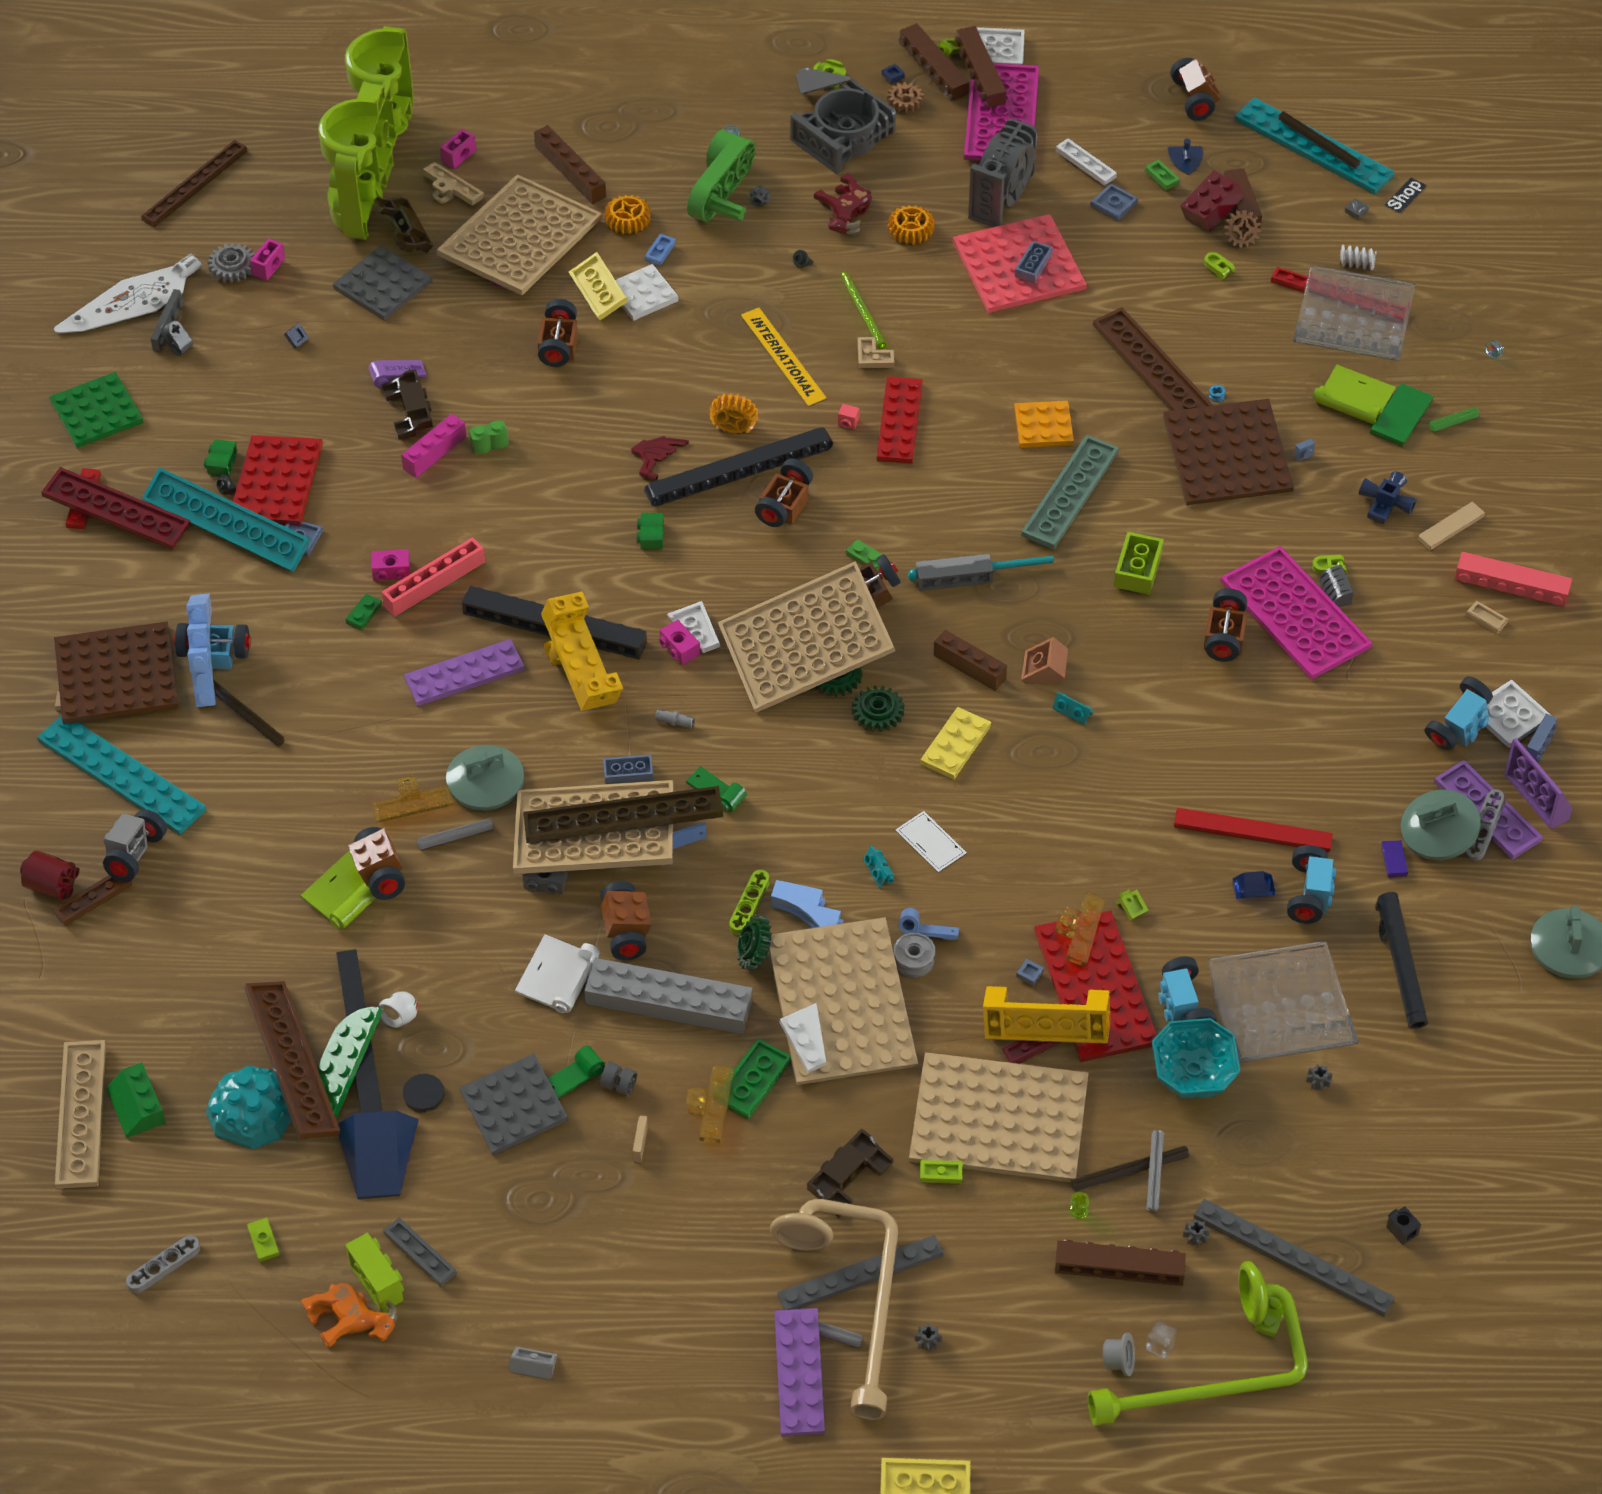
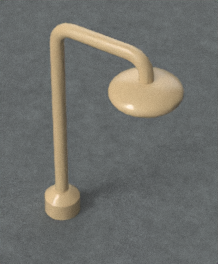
M813 1199L806 1202L800 1208L799 1213L785 1214L773 1220L770 1225V1233L778 1243L801 1251L820 1250L828 1246L833 1240V1231L825 1221L813 1216L814 1212H825L881 1223L886 1230L865 1385L853 1391L850 1408L851 1413L858 1418L878 1420L885 1416L887 1396L878 1387L898 1239V1226L890 1214L879 1209L825 1199Z

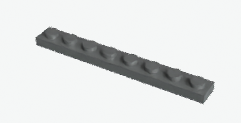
M933 1235L897 1248L893 1274L943 1257V1250L936 1236ZM882 1254L777 1292V1297L783 1310L801 1309L879 1280Z

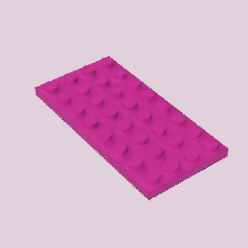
M993 63L1006 90L1005 105L986 108L984 102L980 100L979 91L975 89L974 80H971L964 160L981 161L987 145L997 133H1000L1008 119H1015L1035 127L1039 66Z
M1281 546L1223 575L1220 579V582L1226 588L1236 589L1245 594L1247 598L1246 610L1311 680L1372 648V642Z

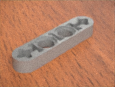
M1499 789L1491 790L1487 794L1480 811V830H1486L1488 833L1484 838L1477 837L1474 844L1466 851L1467 856L1472 861H1479L1484 857L1504 808L1506 799L1504 793ZM1499 796L1500 800H1496L1494 805L1492 798ZM1492 812L1495 814L1494 818L1489 821L1485 820L1484 815ZM1476 842H1478V843H1479V844H1478V850H1479V852H1475V854H1473L1471 850H1475V849H1476V847H1477V843H1476Z
M186 1236L130 1273L126 1279L129 1291L134 1294L145 1291L195 1257L200 1251L198 1239L195 1236ZM190 1244L191 1246L193 1245L194 1247H193L192 1249H190L189 1247H186V1245ZM170 1255L178 1256L175 1262L166 1261ZM152 1267L160 1268L157 1274L152 1275L149 1273V1269ZM135 1280H136L137 1282L140 1281V1284H139V1285L133 1284V1281H135Z

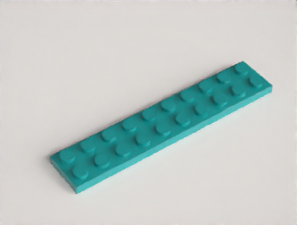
M1255 97L1235 115V121L1374 195L1394 176L1395 171L1310 127L1358 158L1360 165L1357 168H1352L1281 122L1278 118L1282 111Z
M160 467L142 497V500L184 517L190 520L191 524L293 573L311 542L306 536Z
M61 715L37 737L39 743L139 809L150 810L160 815L167 827L178 835H181L206 811L204 804L79 722L63 724Z

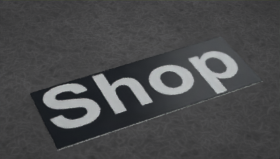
M1410 178L1385 206L1401 213L1427 185Z

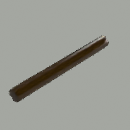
M1285 111L1279 114L1278 119L1352 168H1357L1360 165L1358 158Z
M213 679L215 696L275 745L280 746L284 743L283 735Z
M1181 1146L1162 1152V1165L1188 1158L1190 1154L1188 1147ZM1150 1156L1071 1180V1187L1074 1191H1078L1148 1170Z

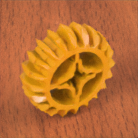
M625 194L624 197L618 196V199L613 198L612 202H608L604 216L606 224L611 230H615L616 233L622 232L623 235L625 233L630 235L632 232L637 234L638 230L643 231V228H647L651 220V210L645 199H640L639 196L634 197L633 194L631 196Z
M902 205L901 209L896 208V211L892 212L891 216H889L888 229L894 240H899V243L905 242L906 245L912 243L914 246L915 243L921 244L922 241L926 242L928 238H931L934 231V218L928 212V209H923V206L918 208L916 205L914 207L910 205L904 207Z
M724 393L723 396H718L712 402L709 410L712 424L716 425V429L721 428L723 432L743 434L745 431L749 433L755 427L758 419V409L755 407V404L751 403V399L746 400L745 396L740 397L738 394L733 395L730 393V395Z

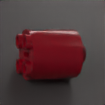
M36 850L23 861L20 867L21 884L24 888L44 895H50L59 900L65 897L70 898L74 891L72 886L79 875L80 869L71 861L68 862Z

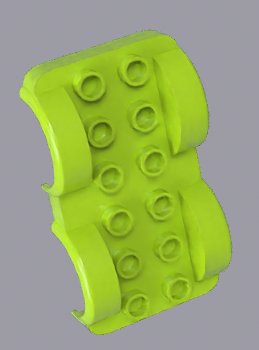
M384 26L383 29L366 32L351 42L345 54L346 73L349 84L359 93L357 99L343 101L331 107L319 122L318 134L321 152L325 159L335 166L331 169L329 179L328 204L330 216L334 224L343 231L344 236L347 238L362 240L369 238L367 221L372 207L376 205L374 199L377 196L383 198L382 190L387 188V181L392 167H394L392 151L399 134L406 131L408 120L412 117L414 104L407 33L403 28Z

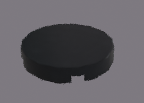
M418 1074L411 1077L405 1083L403 1098L406 1105L413 1111L426 1112V1110L430 1109L432 1111L444 1099V1086L440 1079L434 1075Z

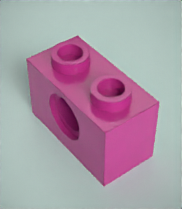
M464 129L458 131L440 147L441 162L453 169L458 167L476 151L475 135Z
M269 238L250 260L253 276L266 281L272 276L285 260L282 243Z
M409 549L372 551L371 569L373 581L404 579L409 576Z
M678 619L660 629L659 642L661 646L666 648L672 658L678 660L681 665L701 655L700 642Z

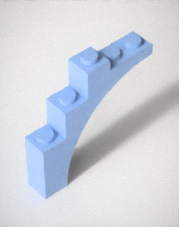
M210 593L191 595L186 605L189 621L187 628L189 651L187 655L192 675L196 707L216 705L210 646L212 615Z
M776 880L771 895V907L786 911L800 918L811 928L843 924L844 920L841 919V911L824 907L825 898H823V890Z

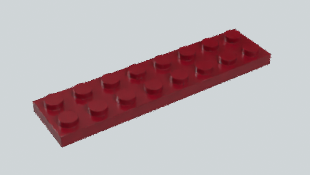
M62 467L57 470L41 492L44 498L171 550L174 549L190 526V520Z

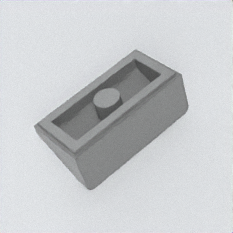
M515 1347L510 1357L509 1370L514 1373L551 1379L558 1355Z

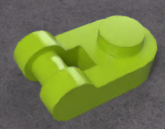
M1211 252L1205 255V267L1215 273L1218 279L1223 280L1227 277V274L1235 271V266L1220 254Z
M1343 555L1318 556L1313 560L1312 569L1319 575L1327 569L1341 564L1345 574L1347 573Z

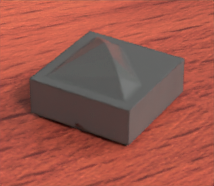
M1355 198L1345 207L1344 212L1359 220L1369 210V206Z

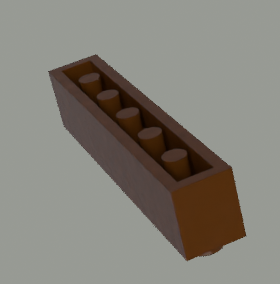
M918 23L900 30V45L925 70L927 76L933 79L935 85L940 87L945 96L954 101L969 94V81Z
M976 26L957 29L956 37H954L955 46L959 47L960 56L964 58L965 67L969 69L970 78L974 80L975 89L980 93L981 102H984L986 108L1005 105L1006 90Z
M548 125L534 132L535 147L591 204L606 198L605 181Z
M1058 1240L1055 1273L1183 1286L1186 1253H1180L1176 1250L1160 1251L1155 1248L1140 1249L1135 1246L1121 1247L1114 1244L1101 1245L1093 1242L1081 1243L1073 1242L1072 1240Z

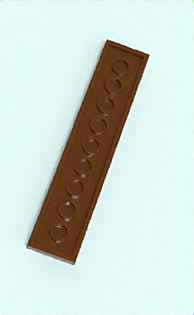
M1123 307L1093 320V326L1171 411L1214 406Z
M285 981L246 983L244 990L298 1139L339 1136L340 1128Z

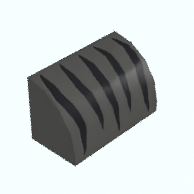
M1342 564L1324 571L1318 580L1322 590L1338 607L1351 605L1354 592Z

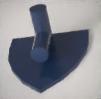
M1185 139L1183 146L1168 147L1169 157L1174 166L1187 175L1195 171L1202 160V146H1190V139Z

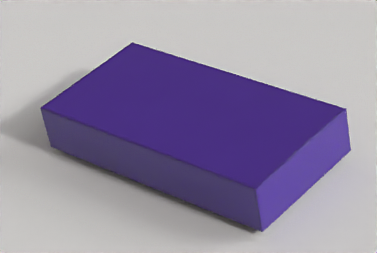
M1402 840L1382 841L1381 847L1387 877L1407 876L1408 870Z

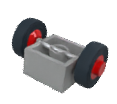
M140 810L135 816L123 813L114 822L113 828L104 837L106 854L103 860V867L112 878L121 882H129L135 878L139 871L137 862L148 848L147 841L158 842L166 834L167 825L163 818L153 811Z

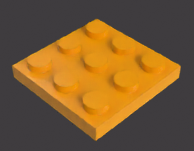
M1068 401L1014 403L1019 448L1074 445Z

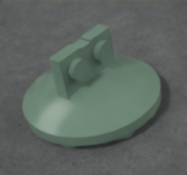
M495 745L471 747L458 754L450 763L446 774L447 788L453 799L464 807L485 812L508 805L517 797V792L522 789L524 784L523 766L515 754L503 747Z
M1434 790L1417 797L1406 808L1401 820L1402 836L1409 849L1423 858L1440 861L1454 858L1467 851L1476 841L1481 827L1480 815L1476 805L1467 796L1452 790Z
M1571 906V909L1563 908L1550 911L1537 920L1531 932L1530 946L1534 957L1545 969L1559 977L1586 978L1602 970V923L1597 918L1581 911L1580 906Z

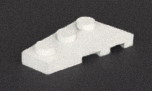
M702 601L667 614L671 622L678 619L700 642V651L702 653L720 647Z
M815 1003L781 1018L779 1023L806 1072L810 1073L825 1066L826 1058L817 1004Z

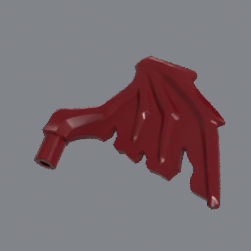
M661 436L651 440L644 439L631 448L632 454H638L643 461L639 475L646 480L657 481L658 475L651 472L656 464L655 460L662 461L667 458L668 454L672 455L677 451L674 447L675 445L683 447L689 444V441Z

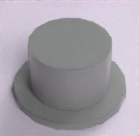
M1124 1333L1122 1339L1105 1340L1103 1362L1107 1370H1122L1124 1376L1130 1377L1132 1375L1135 1364V1347L1130 1333Z

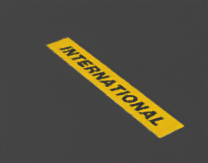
M760 308L741 314L808 406L827 399Z

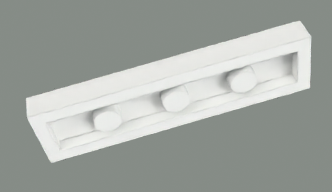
M1067 138L1056 146L1057 153L1104 186L1117 178V172Z

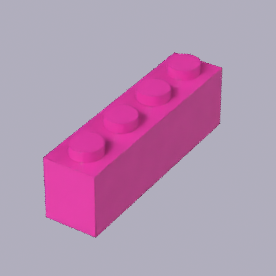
M453 414L449 415L401 455L403 470L415 478L421 475L466 438L465 422Z

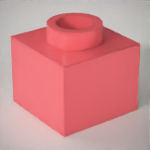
M842 404L838 412V426L855 430L860 420V408Z

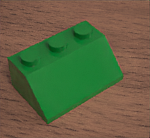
M142 1062L123 1069L106 1087L126 1138L166 1123L162 1108Z

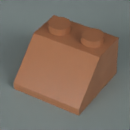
M1052 637L1025 650L1021 680L1028 683L1051 685L1064 679L1068 648Z

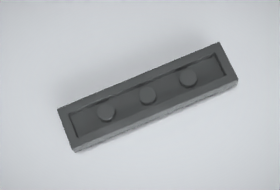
M173 289L153 332L151 344L155 352H160L162 346L166 344V340L160 333L161 325L176 321L178 311L183 307L184 299L181 296L180 290Z
M400 1217L383 1230L384 1235L440 1287L457 1274L456 1269Z

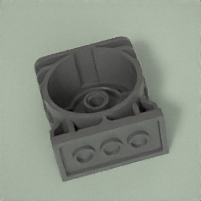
M854 80L848 81L847 85H842L839 89L824 94L817 101L815 112H804L801 115L795 112L790 115V140L837 175L842 172L843 164L853 157L868 153L881 141V138L885 139L888 133L892 134L896 130L895 109Z
M1008 119L1000 133H997L987 145L980 164H973L971 166L969 219L991 227L1002 225L1004 206L1011 207L1019 200L1027 183L1035 173L1037 130L1034 126L1015 119Z

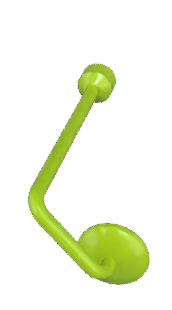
M1246 1260L1241 1264L1238 1278L1239 1293L1245 1316L1251 1324L1257 1326L1262 1323L1268 1309V1297H1275L1282 1304L1295 1367L1291 1372L1118 1398L1107 1388L1092 1390L1088 1392V1408L1093 1425L1112 1424L1120 1411L1272 1389L1299 1383L1304 1378L1308 1365L1297 1310L1292 1295L1282 1286L1266 1284L1261 1271L1253 1262Z

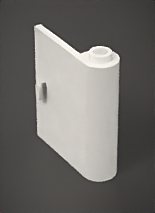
M544 934L515 989V993L554 1008L559 1013H569L590 975L594 959L600 955L599 949L588 943L583 944L581 948H577Z

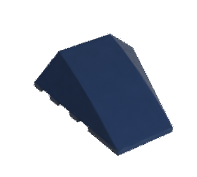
M394 1110L354 1113L338 1123L341 1147L358 1199L400 1196L419 1119Z

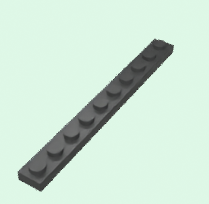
M1203 1199L1194 1214L1193 1219L1201 1222L1204 1221L1205 1225L1383 1317L1394 1301L1395 1296L1206 1199Z

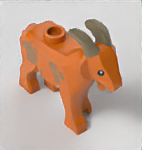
M333 1283L330 1285L329 1291L300 1300L306 1312L309 1313L307 1317L313 1326L326 1313H334L339 1321L336 1326L320 1334L326 1347L334 1345L340 1336L356 1334L372 1328L375 1329L369 1333V1337H377L380 1341H385L394 1329L398 1318L396 1307L392 1302L386 1301L389 1313L371 1311L365 1306L367 1301L362 1292L357 1293L352 1285L346 1283L338 1285Z

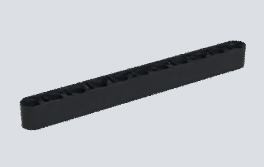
M817 428L651 482L645 486L644 493L652 506H661L782 466L788 459L801 460L831 449L834 443L825 428Z
M356 949L336 952L346 1017L357 1010L366 1008ZM371 1040L356 1072L361 1113L382 1111Z

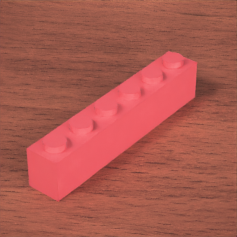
M473 537L382 591L384 607L396 617L485 563L484 548Z
M1466 552L1461 553L1455 575V580L1563 607L1566 605L1572 578Z

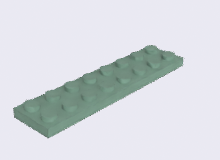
M1086 434L1021 531V536L1055 549L1119 453V447Z

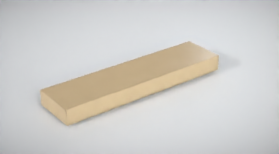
M1471 502L1419 534L1417 540L1427 549L1432 550L1483 518L1485 512L1474 502Z

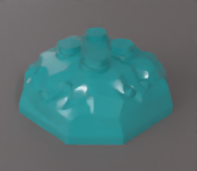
M1211 1018L1170 1021L1152 1041L1157 1079L1171 1093L1177 1094L1180 1098L1194 1099L1216 1096L1223 1093L1240 1073L1234 1034Z
M246 1066L236 1072L224 1075L217 1084L206 1108L207 1117L216 1137L250 1149L280 1140L291 1121L274 1071L255 1066Z

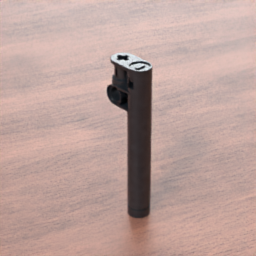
M1387 892L1381 894L1375 904V910L1379 912L1381 918L1379 921V936L1382 942L1388 941L1408 1028L1418 1029L1428 1024L1427 1015H1425L1426 1011L1398 894L1396 892Z

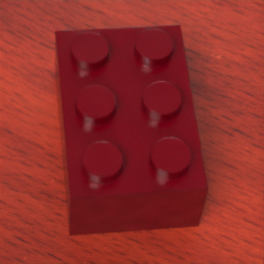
M1213 170L1180 207L1185 219L1211 232L1244 195L1238 182Z

